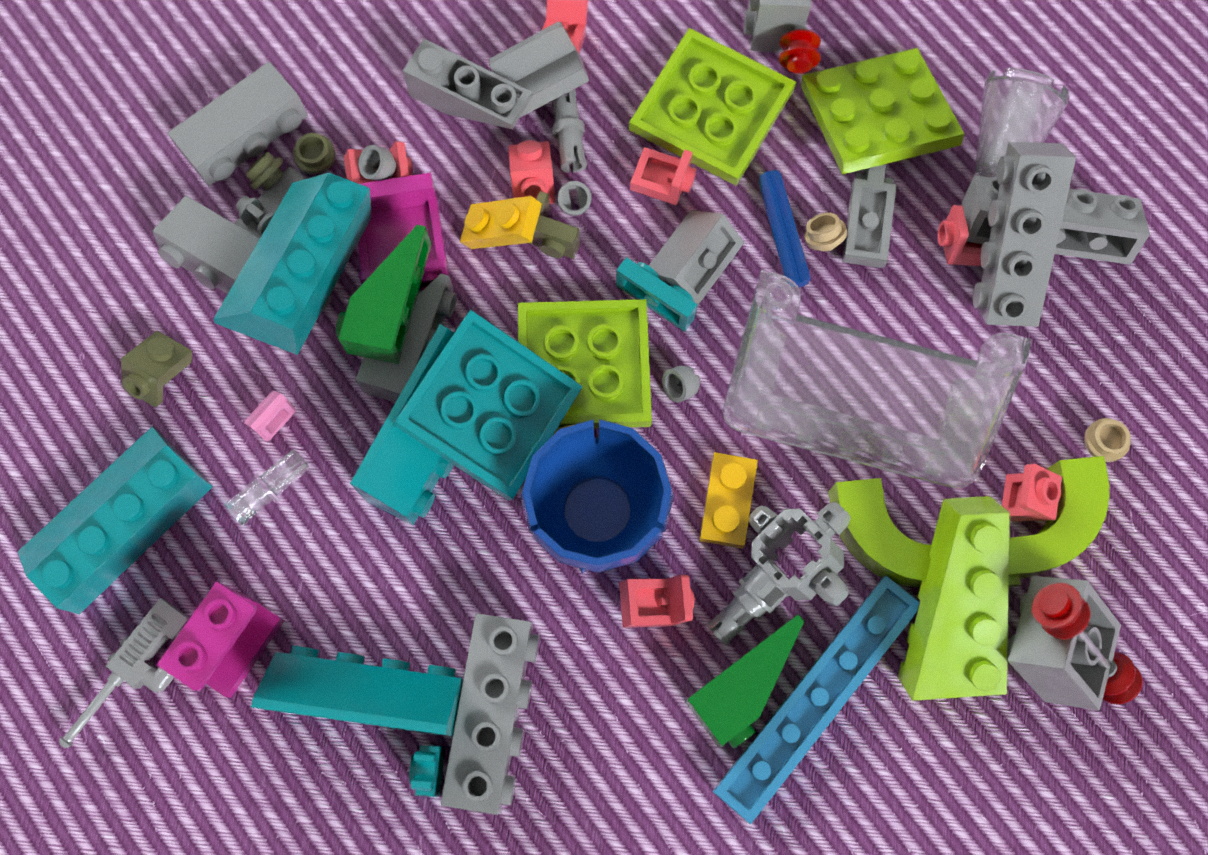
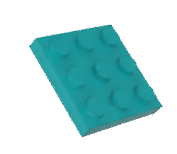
M470 309L393 425L510 501L515 497L526 479L532 456L553 436L583 386Z

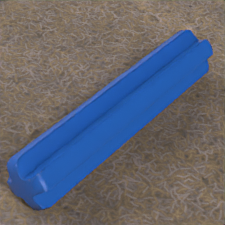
M778 170L764 172L760 174L758 184L786 284L791 289L806 286L811 276L782 175Z

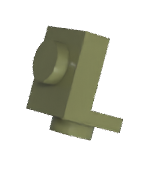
M540 191L536 200L542 203L532 243L528 244L539 247L541 252L553 258L565 256L574 259L580 246L579 228L548 218L547 216L550 211L549 194Z
M155 331L121 358L122 387L133 398L141 399L153 407L159 406L163 402V386L192 363V350L163 333Z

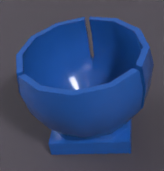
M599 419V436L597 438L594 436L593 420L559 429L532 456L521 494V501L529 533L533 534L532 538L561 564L577 567L581 573L587 570L599 573L637 562L663 537L662 533L667 529L674 494L661 454L633 428Z

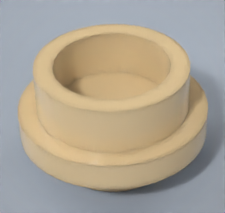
M822 213L808 221L806 225L807 230L804 235L809 248L830 251L838 247L845 240L847 228L845 223L836 214Z
M1103 418L1093 422L1087 428L1084 442L1088 452L1093 457L1104 456L1105 462H1113L1127 454L1131 445V435L1128 428L1122 422Z

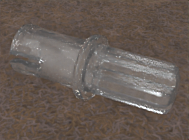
M295 450L290 451L262 475L259 473L253 475L255 480L232 499L225 502L224 506L234 519L243 526L272 500L279 501L278 495L307 472L309 466Z

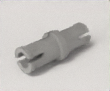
M573 89L568 92L567 97L564 94L552 100L555 120L552 134L558 140L561 170L567 173L570 171L569 164H572V173L582 171L587 167L582 140L585 127L583 121L579 119L576 91Z

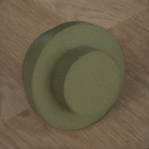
M308 133L298 139L293 151V157L297 166L303 172L321 174L333 165L336 152L332 142L327 137L317 133Z
M269 151L264 153L244 174L252 181L250 186L254 190L260 185L266 190L269 189L283 175L284 172L279 167L284 160L280 156L275 158Z

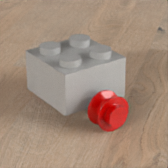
M748 0V9L745 10L744 34L751 35L750 51L782 52L779 56V63L792 73H805L818 65L821 55L816 49L821 44V38L817 33L805 27L811 8V0Z
M1032 576L1028 592L1022 596L1020 602L1021 616L1016 634L1010 638L1008 643V662L1044 702L1100 711L1102 699L1111 704H1125L1136 698L1143 685L1141 672L1128 656L1115 652L1121 624L1088 580Z

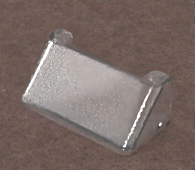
M761 270L748 309L723 404L725 422L732 429L949 488L960 489L969 486L980 476L1028 361L1032 339L1009 333H997L991 335L982 344L977 361L797 315L801 293L796 283L783 275Z

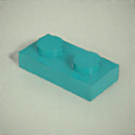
M626 257L616 270V286L635 299H647V307L682 331L685 332L694 321L697 304L693 302L694 299L691 294L680 286L673 285L671 287L660 280L657 272L643 262L636 264Z

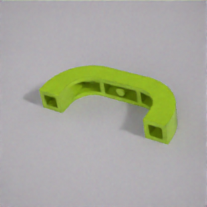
M1104 456L1059 460L1047 468V470L1062 476L1061 496L1058 501L1056 520H1047L1043 528L1035 535L1009 538L1008 588L1020 586L1021 578L1045 573L1071 561L1080 555L1096 538L1104 523L1110 497L1109 478ZM881 478L836 482L828 491L830 503L836 501L851 516L848 526L840 534L843 543L850 553L864 567L881 578L887 575L896 584L920 588L922 580L926 581L930 566L929 552L931 545L916 542L902 534L895 527L886 509Z

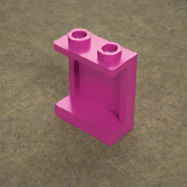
M431 172L361 183V185L370 188L372 215L358 242L361 264L359 279L361 285L416 225L426 226L432 244L419 290H424L440 274L449 276L437 193Z
M216 581L160 659L157 666L192 690L200 691L207 684L224 697L231 698L285 620L251 597Z

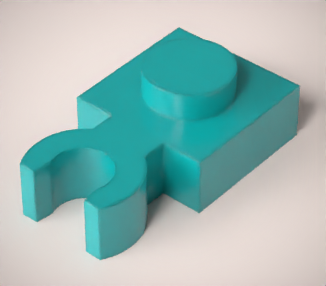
M420 745V751H416L412 755L409 783L411 784V789L415 790V795L433 797L440 795L445 747Z

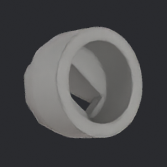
M369 145L360 154L358 165L359 171L364 178L380 181L393 176L396 170V161L389 150L376 145Z
M570 181L564 184L558 193L559 207L567 215H582L591 204L589 188L579 181ZM572 189L577 190L580 208L577 210H572L569 190Z
M677 366L668 369L662 377L664 392L671 401L676 403L690 399L699 390L700 377L694 374V369L690 366Z

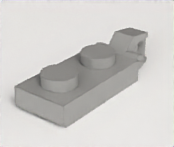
M886 164L867 168L864 174L856 173L851 186L846 225L847 237L844 241L842 262L877 268H884L887 264L897 184H893L894 178L885 177Z

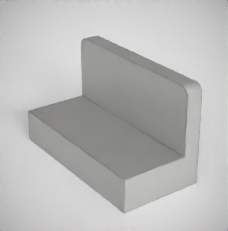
M561 22L552 24L489 59L490 68L495 74L532 92L533 97L520 117L589 81L582 58Z
M692 210L680 223L649 266L657 272L660 280L669 282L672 287L673 285L680 286L689 292L694 299L693 302L698 306L745 242L724 214Z

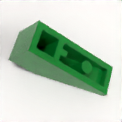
M416 225L350 297L346 312H340L336 323V336L339 337L338 340L347 354L399 364L432 246L426 226Z
M799 614L684 701L718 747H722L729 742L734 749L756 732L751 724L760 718L804 623Z

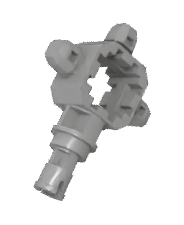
M836 501L829 503L817 513L819 517L815 521L811 520L800 508L784 509L777 515L768 507L759 506L750 514V525L759 534L752 541L751 558L756 562V566L744 578L739 580L741 585L733 592L735 599L711 622L709 621L706 624L709 630L714 631L713 634L723 644L728 646L730 641L752 618L760 619L766 612L771 614L786 597L791 596L794 600H811L818 594L828 604L837 606L848 596L847 585L837 575L844 568V551L831 537L835 533L838 535L842 533L848 526L851 516ZM795 531L800 535L807 531L822 546L817 551L821 558L817 562L812 559L802 569L805 574L800 579L796 575L789 579L775 563L779 558L775 551L779 547L784 550L794 540L791 535Z

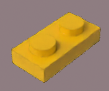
M532 196L470 204L469 211L465 217V225L460 242L470 249L532 243L542 203Z
M714 452L699 541L744 548L758 460Z

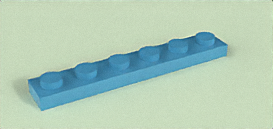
M887 575L882 577L712 792L748 824H752L914 617L920 602Z

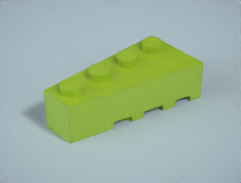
M990 496L943 499L929 552L930 566L926 581L922 580L918 595L920 604L915 624H911L907 638L909 647L905 662H901L898 679L912 701L1007 694L1010 512Z

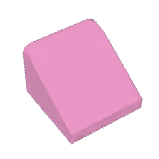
M272 391L244 423L267 442L291 418L296 409L285 396L279 392Z

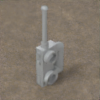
M160 598L131 635L121 641V647L118 651L109 656V662L106 664V667L112 671L111 675L107 678L109 681L65 736L60 737L59 744L61 747L69 748L73 745L71 742L114 688L116 686L119 687L123 681L137 689H141L145 685L155 693L162 692L167 688L174 677L160 667L156 670V667L153 666V658L168 639L175 640L190 619L187 615L165 599Z

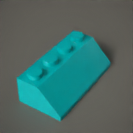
M332 173L293 182L213 318L214 323L298 355L372 218L370 188Z
M441 324L350 482L367 503L411 525L415 524L418 516L424 518L427 515L435 499V494L432 491L440 477L445 479L454 466L393 425L454 334L449 328Z
M152 426L17 552L25 575L56 608L80 614L213 486Z
M292 646L290 654L275 652L253 696L251 704L252 708L453 736L463 679L455 677L456 669L450 667L428 665L427 673L409 671L410 662L383 658L382 666L378 667L364 665L365 656L337 652L336 660L318 658L320 652L318 649Z

